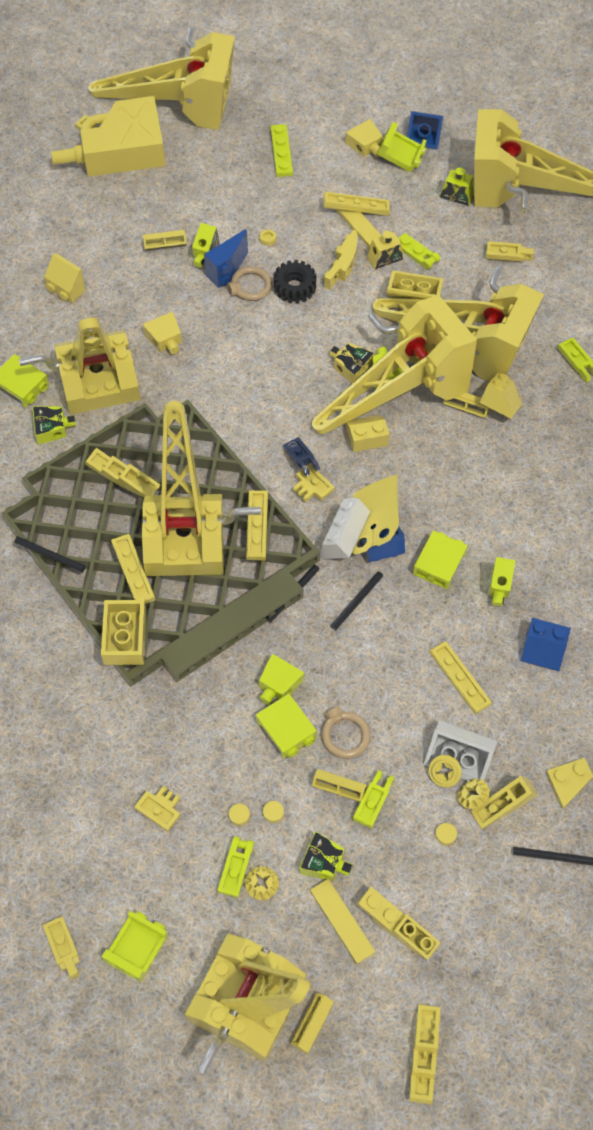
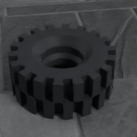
M289 260L286 265L283 262L281 268L279 266L276 268V272H274V291L279 298L282 297L284 302L289 300L291 304L293 301L299 304L300 300L306 302L307 298L311 299L312 294H315L317 275L315 269L311 268L309 263L305 265V261L298 263V260H294L291 263V260ZM292 280H298L302 282L300 285L297 286L289 284V282Z

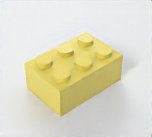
M104 600L101 657L104 665H144L147 611L144 600Z

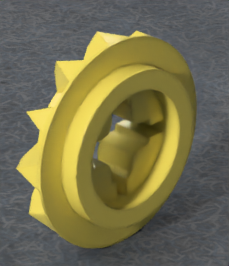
M441 754L431 761L429 776L440 787H452L458 783L462 776V766L451 755ZM443 763L446 765V768L452 769L448 773V778L445 773L439 772L443 768Z
M474 778L472 781L467 780L464 786L461 785L462 791L457 792L459 796L458 801L466 809H477L483 806L490 795L487 783L483 779L478 780L477 778ZM476 791L478 796L473 794L470 795L469 792Z
M259 866L251 869L248 875H246L245 888L252 898L267 900L276 894L279 888V879L276 872L270 867ZM257 876L262 880L268 878L266 881L267 889L262 885L256 887L258 884Z

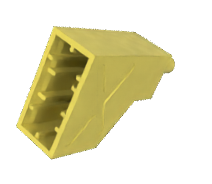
M155 97L115 101L109 113L96 114L84 121L80 130L82 145H74L75 148L51 151L53 165L77 162L78 165L86 163L88 177L165 166L163 141ZM101 124L100 127L92 128L95 125Z

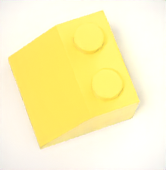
M54 253L44 275L45 286L51 293H57L62 300H68L73 303L86 291L82 269Z
M499 373L489 382L479 402L510 419L515 416L522 406L514 381L509 376Z
M381 415L354 419L345 423L353 452L389 445L390 434L386 421Z

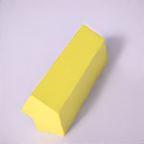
M185 230L143 235L145 250L187 245Z
M469 393L454 397L466 402L465 406L444 399L443 404L484 418L487 417L490 410L489 407L479 403L481 397ZM471 404L484 409L485 413L469 408L468 405Z
M317 769L312 783L313 787L361 802L367 787L366 784ZM320 779V780H323V781H326V782H329V783H332V784H335V785H338V786L335 787V786H332V785H329V784H325V783L319 782V781H317V780ZM341 787H344V788H347V789H350V790H354V791L360 792L361 794L359 795V794H356V793H353V792H350V791L341 789Z
M316 993L291 1045L307 1055L309 1054L334 1005V1001L323 994Z

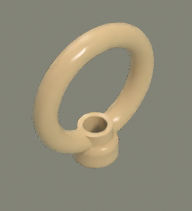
M247 266L237 270L231 282L227 283L230 296L238 295L243 299L252 301L266 297L272 288V280L268 273L254 266ZM247 273L257 274L264 279L265 288L261 292L254 294L241 290V285L238 282L239 278Z
M339 706L325 714L328 720L323 726L322 738L326 748L333 755L346 759L354 758L367 749L370 742V729L361 716L353 712H342ZM342 720H351L358 724L362 731V741L359 746L352 750H342L336 747L330 737L333 725L338 724Z

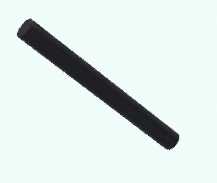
M19 536L15 539L16 544L83 573L86 568L85 565Z
M314 564L299 580L298 583L302 588L320 570L319 567ZM282 605L281 607L275 610V614L273 616L269 617L267 615L265 619L268 620L269 623H272V621L282 612L285 606Z
M378 571L336 618L330 625L332 629L336 631L383 577L381 572Z
M513 847V855L593 866V857Z

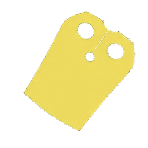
M398 474L376 481L354 493L353 498H359L370 510V514L352 551L355 555L366 552L372 546H380L390 541L398 529ZM373 524H376V527L374 529H371V526ZM388 528L389 534L384 538H380V532ZM366 538V544L363 547H357L358 541Z

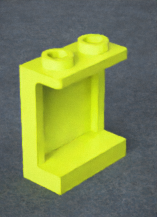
M392 122L377 155L412 172L415 167L418 168L422 161L420 156L422 157L426 151V147H424L426 140L418 144L396 131L398 124Z
M14 354L0 367V388L18 398L22 402L23 407L26 408L29 404L35 402L36 397L41 392L47 390L49 382L47 375L33 365L20 366L19 359L22 358Z
M433 530L414 565L413 575L448 590L463 556L465 557L468 545L464 544L461 540L452 539L442 532Z
M290 694L285 695L256 714L257 724L260 728H264L281 752L283 759L295 756L299 752L298 749L304 745L308 747L316 741L317 730Z
M129 911L127 914L128 919L110 949H106L101 957L104 962L142 982L166 941L168 934L165 931L166 927L155 921L153 924L146 920L147 916L143 913Z

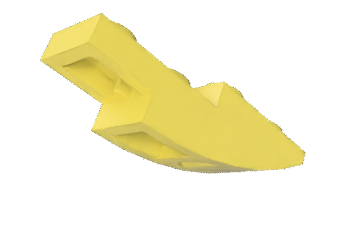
M354 229L350 235L348 234L343 244L337 247L335 251L336 260L330 271H327L323 277L325 288L331 290L338 279L345 281L349 276L357 254V230Z
M369 887L357 903L362 910L372 917V921L426 960L431 957L441 943L408 914L404 915L373 887Z

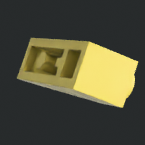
M519 776L491 796L483 806L473 809L471 813L480 827L484 829L521 808L539 794L527 777Z

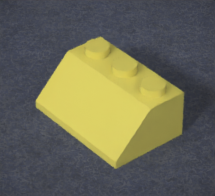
M392 270L387 296L389 298L427 299L439 294L441 297L444 278Z

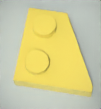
M585 758L547 770L546 772L562 808H565L593 778Z

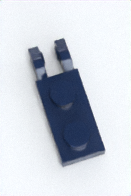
M299 437L282 445L285 452L297 467L301 468L305 476L310 475V471L306 466L311 463L316 471L320 470L314 455Z

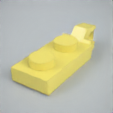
M487 242L486 259L509 261L533 260L534 249L525 248L518 243Z
M61 916L42 925L58 966H60L62 971L67 969L71 980L80 976L75 965L80 963L79 955L64 917Z

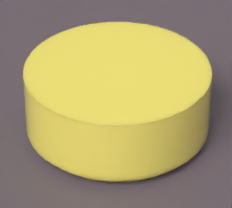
M264 230L260 233V242L263 245L270 246L276 242L277 238L274 231Z
M270 801L263 808V816L268 822L277 823L284 816V808L281 803Z
M235 804L230 808L229 819L234 825L242 826L248 822L250 812L246 805Z
M443 823L438 826L436 839L439 843L450 845L456 840L457 830L452 824Z

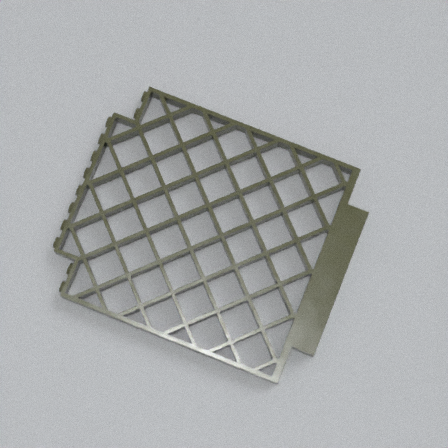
M189 400L183 402L185 413L190 415L188 422L190 440L210 441L216 446L214 457L193 455L195 467L211 469L209 484H199L201 496L203 494H222L223 499L238 500L237 508L243 507L244 501L249 502V490H246L247 484L252 487V491H267ZM146 403L136 407L127 415L121 416L114 423L106 425L99 432L91 434L87 439L75 444L69 450L58 454L57 457L49 462L43 463L34 471L28 472L22 477L25 488L31 495L24 497L20 502L9 506L2 512L5 523L16 537L19 536L26 539L22 532H30L28 541L36 544L38 534L62 536L59 554L85 565V569L89 570L85 588L62 586L60 580L63 568L68 566L25 548L100 648L102 637L99 633H102L103 622L90 621L86 618L89 601L134 600L132 594H125L128 583L120 563L99 560L103 542L112 543V539L130 534L106 531L109 515L111 513L135 516L130 537L134 547L142 546V535L138 534L143 517L144 497L139 496L138 505L113 502L116 486L119 485L96 471L88 470L85 462L93 451L98 448L109 457L114 456L120 461L122 459L147 461L145 474L151 478L154 462L162 463L163 451H157L160 436H163L164 413L157 417ZM147 417L150 422H144L140 420ZM195 422L200 428H194ZM170 425L169 429L177 435L182 426ZM121 432L118 446L102 444ZM129 432L153 435L150 450L125 447ZM183 451L182 454L170 452L167 456L168 464L179 465L178 475L188 465L187 455ZM221 453H222L227 459L220 458ZM83 455L80 469L64 467ZM217 470L239 472L243 477L241 489L214 486ZM53 478L77 481L73 497L49 494ZM151 478L160 484L157 491H162V479ZM44 479L41 493H38L33 485ZM167 480V491L175 481ZM84 482L109 485L105 501L81 498ZM185 482L192 489L191 483ZM179 484L173 492V497H180V493H188ZM269 493L268 507L270 508V514L267 521L266 561L254 560L261 561L258 580L231 576L234 558L246 559L247 548L236 547L239 529L247 530L248 519L241 518L242 515L236 516L232 523L223 525L224 528L233 529L230 546L223 545V557H228L225 575L146 576L156 579L153 588L155 601L145 604L146 608H149L146 621L144 665H114L130 687L162 666L165 667L176 683L268 622L265 619L267 615L269 617L273 616L275 610L282 605L285 606L282 610L283 612L303 598L304 589L294 578L320 561V551ZM37 506L33 521L16 519ZM45 507L70 508L66 525L42 523ZM78 509L102 512L99 529L74 527ZM275 515L282 523L274 522ZM271 534L294 536L298 541L297 554L269 551ZM78 538L96 541L92 559L67 556L70 539ZM304 548L307 551V553L301 556L302 549ZM267 562L288 565L264 581ZM46 564L56 565L54 574ZM96 571L122 574L118 593L93 590ZM162 579L189 582L186 600L179 601L159 598ZM195 583L222 586L220 604L211 605L192 602ZM229 587L250 590L225 607ZM72 598L82 599L80 608ZM156 609L183 612L180 631L152 629ZM189 613L211 616L186 633ZM150 639L172 642L146 659Z

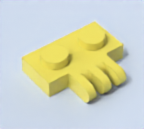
M308 464L307 467L310 475L305 476L302 470L296 474V479L300 482L293 487V491L298 492L300 497L304 496L303 500L305 502L314 496L322 501L335 491V487L316 471L311 464Z
M165 786L160 789L156 796L146 791L134 806L135 810L166 832H169L181 816L174 809L181 797L176 795L171 801L174 792L170 790L164 796L168 790Z

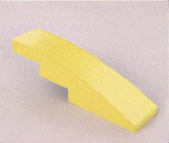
M98 448L93 451L85 462V465L97 473L144 498L145 496L154 495L160 487L159 483L130 463L127 466L116 457H109Z
M418 1004L409 1095L410 1102L430 1105L433 1102L441 1007Z

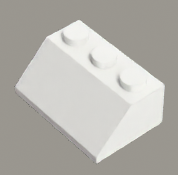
M359 498L343 499L322 544L320 558H350L370 514V510Z
M439 720L424 765L429 767L431 761L441 754L451 755L462 766L461 779L466 781H472L474 778L484 780L497 741ZM443 763V768L440 771L448 774L452 769L446 768V765Z

